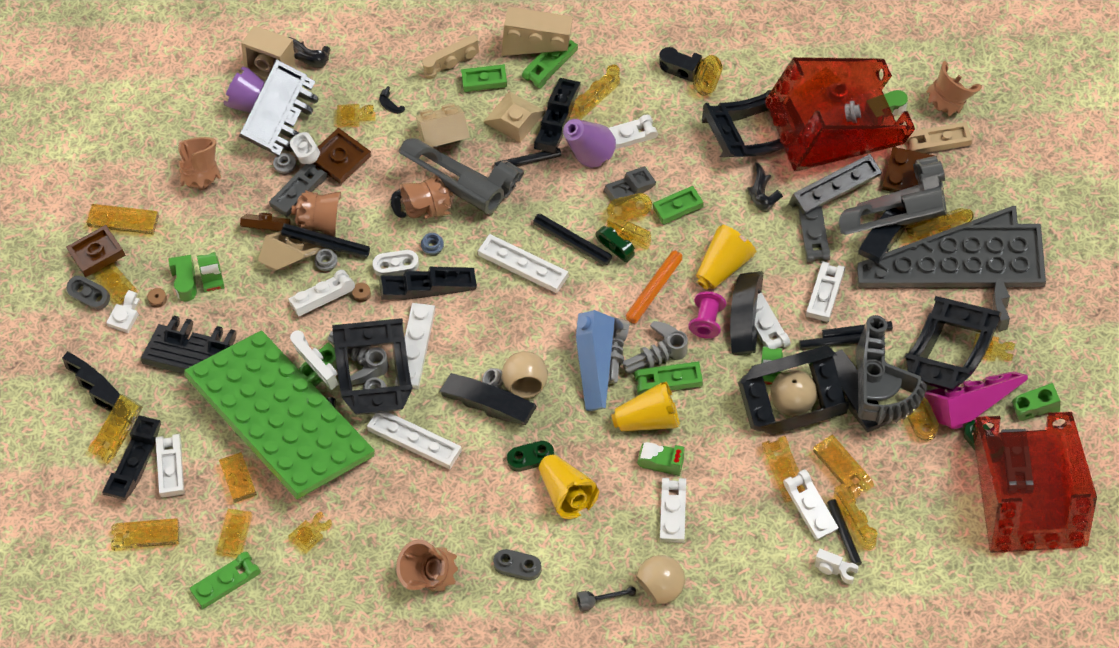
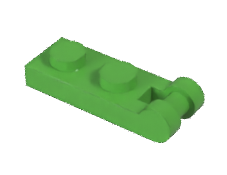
M570 40L568 51L541 53L524 69L522 78L527 81L531 80L536 87L541 89L546 84V81L578 50V44ZM537 70L541 71L539 75L535 73Z
M699 361L639 369L634 372L635 381L638 382L636 387L638 395L666 381L671 391L703 386ZM654 378V382L647 383L648 379Z
M248 552L239 554L229 564L189 587L202 609L261 573L259 567L251 562L252 557ZM244 567L245 572L239 574L237 570Z

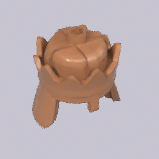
M943 61L938 78L928 87L926 92L930 93L928 102L932 103L936 110L946 112L948 116H951L954 112L959 114L967 99L980 91L982 85L975 84L969 89L965 88L959 82L962 76L958 74L956 79L949 77L947 74L949 69L948 63Z
M196 137L179 143L178 150L183 161H178L181 186H184L185 183L189 188L204 190L214 182L216 177L221 179L220 171L215 161L216 140L214 138Z
M437 175L421 183L400 184L402 201L410 218H418L425 213L427 215H424V219L450 215V212L446 210L451 208L452 202L450 197L453 196V193L446 188Z
M305 190V193L299 196L296 206L292 205L291 214L296 215V225L304 229L319 231L336 237V218L341 192L319 195L318 193Z
M413 540L406 544L399 553L396 563L398 579L409 590L426 588L433 592L445 591L446 586L456 583L453 575L458 570L454 563L457 555L448 552L447 548L434 547L425 540Z

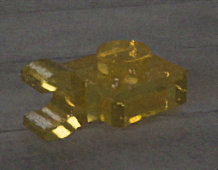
M359 104L337 105L338 127H360V121H375L376 119L374 105H365L361 109Z

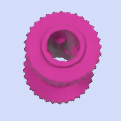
M700 292L694 298L696 306L699 307L698 317L689 322V330L701 338L717 337L721 332L719 324L715 322L717 312L724 310L726 300L714 292Z

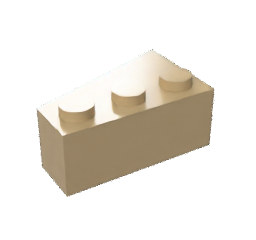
M508 7L504 22L501 56L568 51L573 17Z

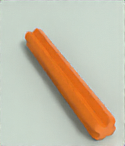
M674 250L669 254L627 312L626 319L629 322L637 323L682 261L683 255L680 252Z

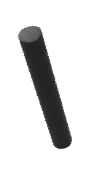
M557 148L556 153L543 151L504 161H508L515 166H521L561 157L562 155L560 148ZM501 161L494 162V165L498 166Z
M887 321L886 331L893 330L892 321ZM865 324L822 330V337L862 334Z
M862 334L799 340V346L801 350L818 348L824 345L858 344Z
M829 500L827 502L828 507L838 526L839 534L851 563L857 566L861 565L862 561L837 500Z

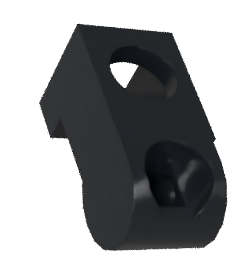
M665 47L659 53V66L666 73L693 82L702 67V55L693 53L692 57L679 53L673 47Z

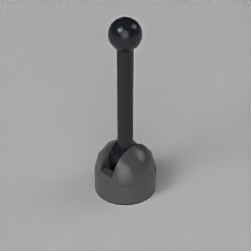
M630 586L627 590L594 596L589 591L577 592L576 597L580 612L592 609L596 601L627 594L634 596L636 588Z

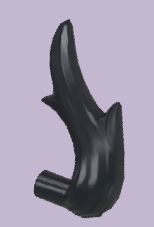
M288 37L293 39L295 59L315 68H321L326 65L329 60L330 47L324 46L322 50H311L305 47L304 41L299 42L292 37Z
M755 162L756 180L753 187H747L755 206L760 210L768 211L772 209L773 205L783 195L779 190H776L769 197L765 195V187L771 175H766L763 167L758 162Z

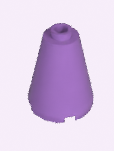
M244 66L241 68L244 72L242 74L237 73L226 92L229 99L228 102L224 100V105L250 113L265 82Z
M572 119L564 126L563 134L576 159L582 165L590 168L599 167L613 156L616 148V139L611 130L605 125Z

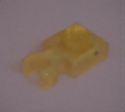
M976 333L973 349L980 336V334ZM993 336L983 359L995 361L996 356H1000L1005 361H1012L1013 354L1007 353L1005 350H1014L1015 343L1004 342L1000 344L998 343L999 337Z
M321 511L315 514L311 524L305 520L288 535L289 540L305 554L323 539V535L320 532L327 531L332 526V520L330 519L325 523L319 522L324 517Z

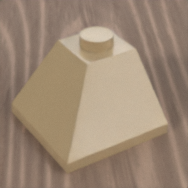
M509 91L484 120V123L521 143L545 114V110Z
M276 232L265 236L258 261L265 264L266 268L277 271L314 256L320 250L325 249V247L281 235V232Z

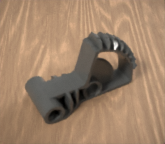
M873 315L867 319L856 348L858 417L863 420L876 421L878 425L884 421L888 425L892 420L897 423L900 418L905 419L919 407L925 396L927 385L921 381L920 376L886 363L885 332L888 326L887 321L881 316ZM900 388L912 393L906 399L894 404L878 405L867 402V400L881 401L889 399Z

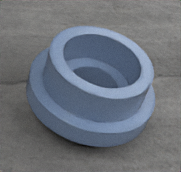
M436 233L426 234L421 241L422 250L429 255L438 254L444 247L442 237Z

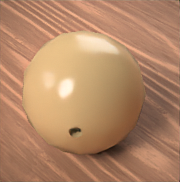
M521 351L511 355L505 362L501 378L506 390L522 398H530L539 394L546 386L548 370L544 360L538 355L529 351Z
M789 369L776 376L770 387V397L774 407L780 413L788 416H798L807 413L813 407L817 399L816 385L813 378L806 372Z
M657 555L646 559L639 566L636 575L644 591L652 595L650 598L656 604H666L675 600L682 593L685 585V575L682 567L674 558L666 555Z

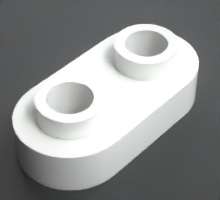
M299 133L290 140V146L300 163L312 164L317 161L320 151L309 133Z
M411 250L382 253L373 260L374 272L379 277L381 275H404L405 271H416L419 267L418 256ZM383 266H388L386 269H381Z

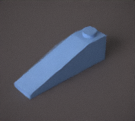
M596 310L579 313L576 330V345L586 411L606 408L615 318Z

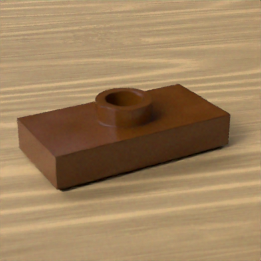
M259 213V215L245 214L240 218V226L281 232L284 224L290 225V219L272 217L271 213Z

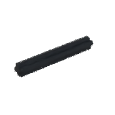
M542 214L535 216L533 220L534 225L603 265L610 263L612 259L610 253Z
M284 224L281 230L282 236L358 257L368 258L370 253V247L367 245L297 226Z

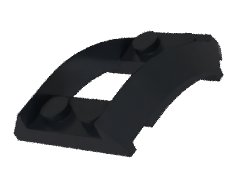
M767 90L766 93L742 101L719 103L718 106H710L709 103L703 105L702 123H709L723 151L720 157H751L769 154L796 144L807 134V130L790 98L784 95L777 97L773 95L771 90ZM771 110L785 137L766 143L745 145L733 121Z
M935 296L933 310L929 313L918 340L911 351L905 355L907 371L920 376L921 381L926 385L953 391L973 374L982 361L1002 313L997 310ZM944 324L980 333L977 343L963 367L928 359L942 332Z
M403 318L332 325L341 397L354 414L364 415L403 410L413 389L403 331ZM392 344L398 386L352 390L347 349Z
M828 345L751 366L752 368L738 382L750 428L774 435L847 414L850 401L846 402L833 358L837 354ZM808 363L816 385L821 409L775 421L763 376Z

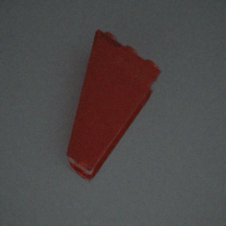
M792 58L765 99V102L794 171H801L906 143L914 132L915 127L908 111H904L897 121H895L882 91L892 77L885 59ZM881 69L883 70L882 80L880 79L879 75ZM850 101H855V105L859 104L861 118H857V123L847 122L845 104H849Z
M1048 413L1045 430L999 432L1000 416L976 417L973 438L990 553L1055 550L1088 546L1097 494L1073 413ZM1058 419L1065 420V423L1060 426L1053 425V422ZM986 423L993 424V427L988 430H984L983 425ZM1016 481L1017 485H1009V482ZM1026 481H1033L1034 485H1026Z

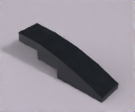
M559 78L548 100L547 111L541 121V129L534 141V149L556 153L564 135V126L569 121L581 82Z
M901 206L888 209L879 220L907 213L906 209ZM889 224L872 228L860 246L858 254L876 263H880L884 254L889 252L895 241L899 240L907 225Z
M430 266L428 271H405L403 276L381 275L379 279L381 300L417 299L476 290L477 288L475 270L468 267Z
M843 350L835 352L837 355L833 356L845 400L846 402L850 401L849 411L867 433L887 425L884 421L878 425L876 421L863 420L858 417V370ZM867 400L870 404L879 405L878 401Z
M67 351L62 357L67 370L76 374L79 386L89 391L93 403L132 423L134 420L132 412L119 392L88 363Z
M450 373L440 390L442 396L462 401L466 407L485 411L489 417L522 425L528 423L537 407L535 403L511 392Z

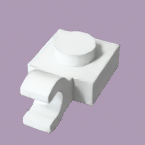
M128 290L123 306L115 305L106 322L108 327L129 333L139 315L134 310L140 301L139 298H136V292Z
M819 549L816 555L815 567L827 575L835 574L838 576L840 574L842 580L847 584H853L854 577L849 576L847 572L857 573L859 569L856 564L842 561L843 557L823 549Z

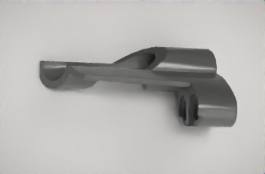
M415 138L403 141L398 150L401 155L437 175L453 194L487 214H491L498 208L501 201L510 195L517 186L516 182H520L524 175V170L508 161L502 160L498 166L495 165L489 177H486ZM421 155L427 157L428 159L432 160L433 162L437 163L443 168L459 176V180H454L453 178L449 177L448 175L444 174L443 172L439 171L433 166L422 161L421 159H419V157Z
M936 156L915 160L913 168L918 185L858 203L856 207L844 210L839 218L841 234L848 235L889 224L908 225L947 215L943 186L945 174L941 161H938ZM900 206L904 207L907 212L864 224L860 223L861 216Z

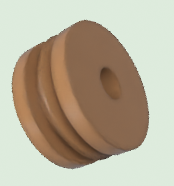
M366 283L355 284V288L352 290L354 300L365 302L371 297L370 287Z
M154 288L147 295L149 304L152 307L159 308L167 302L166 293L161 288Z

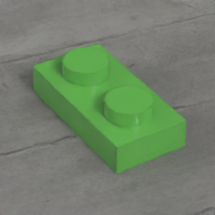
M505 64L461 69L464 92L507 87Z
M690 186L653 203V209L663 225L704 207V202L694 186Z

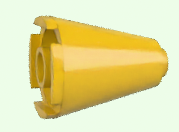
M727 225L719 226L696 274L698 278L697 283L706 290L709 288L715 289L754 257L757 251L748 239L744 242L740 238L741 234Z
M667 381L654 386L615 408V414L611 415L614 427H619L621 432L680 427L675 402L673 403L672 392Z
M548 455L541 460L539 465L540 474L555 510L562 518H578L581 516L578 513L584 508L590 510L599 496V489L595 481L557 455Z

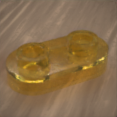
M709 55L703 58L699 64L693 84L697 93L702 96L714 92L723 67L717 56Z
M643 193L616 198L608 204L607 215L615 222L643 217L650 212L652 201L649 196ZM642 202L644 208L641 210L637 209L636 203ZM620 207L622 213L619 215L615 214L614 208Z
M923 398L918 407L921 411H914L907 418L915 435L921 440L929 441L937 436L939 424L928 400ZM922 428H929L930 431L925 432L922 430Z

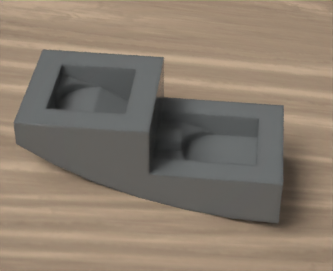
M643 166L626 172L624 179L606 184L604 192L616 207L648 191L656 185V181L647 168Z
M1002 278L997 279L993 295V310L1002 313L997 324L999 332L1008 330L1010 321L1006 310L1010 295Z

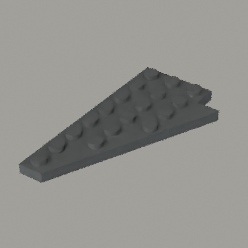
M1016 206L1005 208L886 252L880 263L870 259L859 262L857 266L858 288L995 287L998 278H1002L1005 287H1045L1046 276L1041 224H1018Z

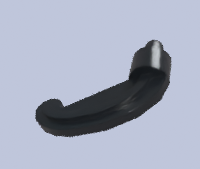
M387 86L382 90L379 97L381 105L392 113H403L405 107H397L388 98L390 87Z
M400 189L392 194L390 199L391 208L397 217L405 218L406 212H401L402 197Z

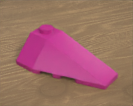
M1013 371L988 376L985 378V382L968 380L963 382L964 387H957L953 391L936 387L927 390L923 399L939 424L946 425L950 429H957L963 427L964 423L974 420L1027 381L1028 375Z

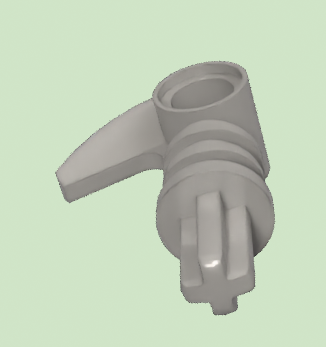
M615 318L608 384L617 383L619 366L624 361V341L627 338L630 326L628 320Z
M653 321L650 327L663 336L664 340L658 342L657 347L654 344L650 345V350L646 347L640 348L641 354L624 360L623 367L625 371L632 373L646 366L647 368H653L654 363L660 365L662 364V359L667 362L669 357L674 360L683 359L688 352V338L686 334L669 324ZM679 344V345H681V346H680V347H674L673 345Z
M331 331L327 340L334 345L333 331ZM368 346L347 349L348 358L351 357L353 361L358 360V364L363 366L362 370L350 376L352 385L366 383L368 379L377 378L388 371L387 355L382 348Z

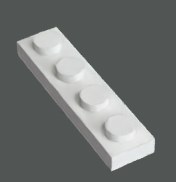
M491 234L488 235L478 249V256L555 293H558L569 277L568 271Z
M412 303L405 334V344L413 389H419L436 310L435 305ZM397 377L395 380V386H398Z
M389 412L375 413L367 425L369 432L447 469H451L462 452L461 446Z

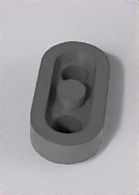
M79 275L72 277L68 281L67 292L74 299L97 310L103 309L109 304L110 294L103 286ZM83 286V290L78 292L79 287ZM102 296V299L96 302L97 298Z
M503 549L498 551L493 559L495 570L502 575L532 581L537 579L542 572L540 560L533 555ZM504 558L510 559L506 563L501 561ZM532 564L533 567L526 568L525 565Z

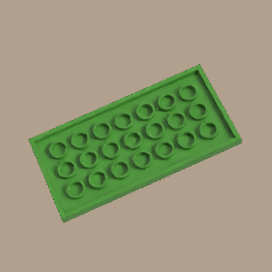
M261 330L187 368L184 376L298 500L371 459L375 455V450Z

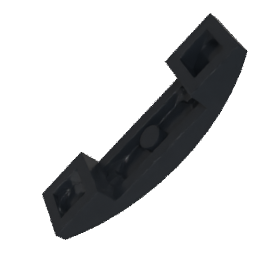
M762 271L741 273L736 281L730 318L731 350L733 355L756 353L757 331L754 327L758 293H762L764 274Z
M138 415L130 432L131 440L116 472L110 474L103 489V495L126 500L139 483L154 449L161 420Z

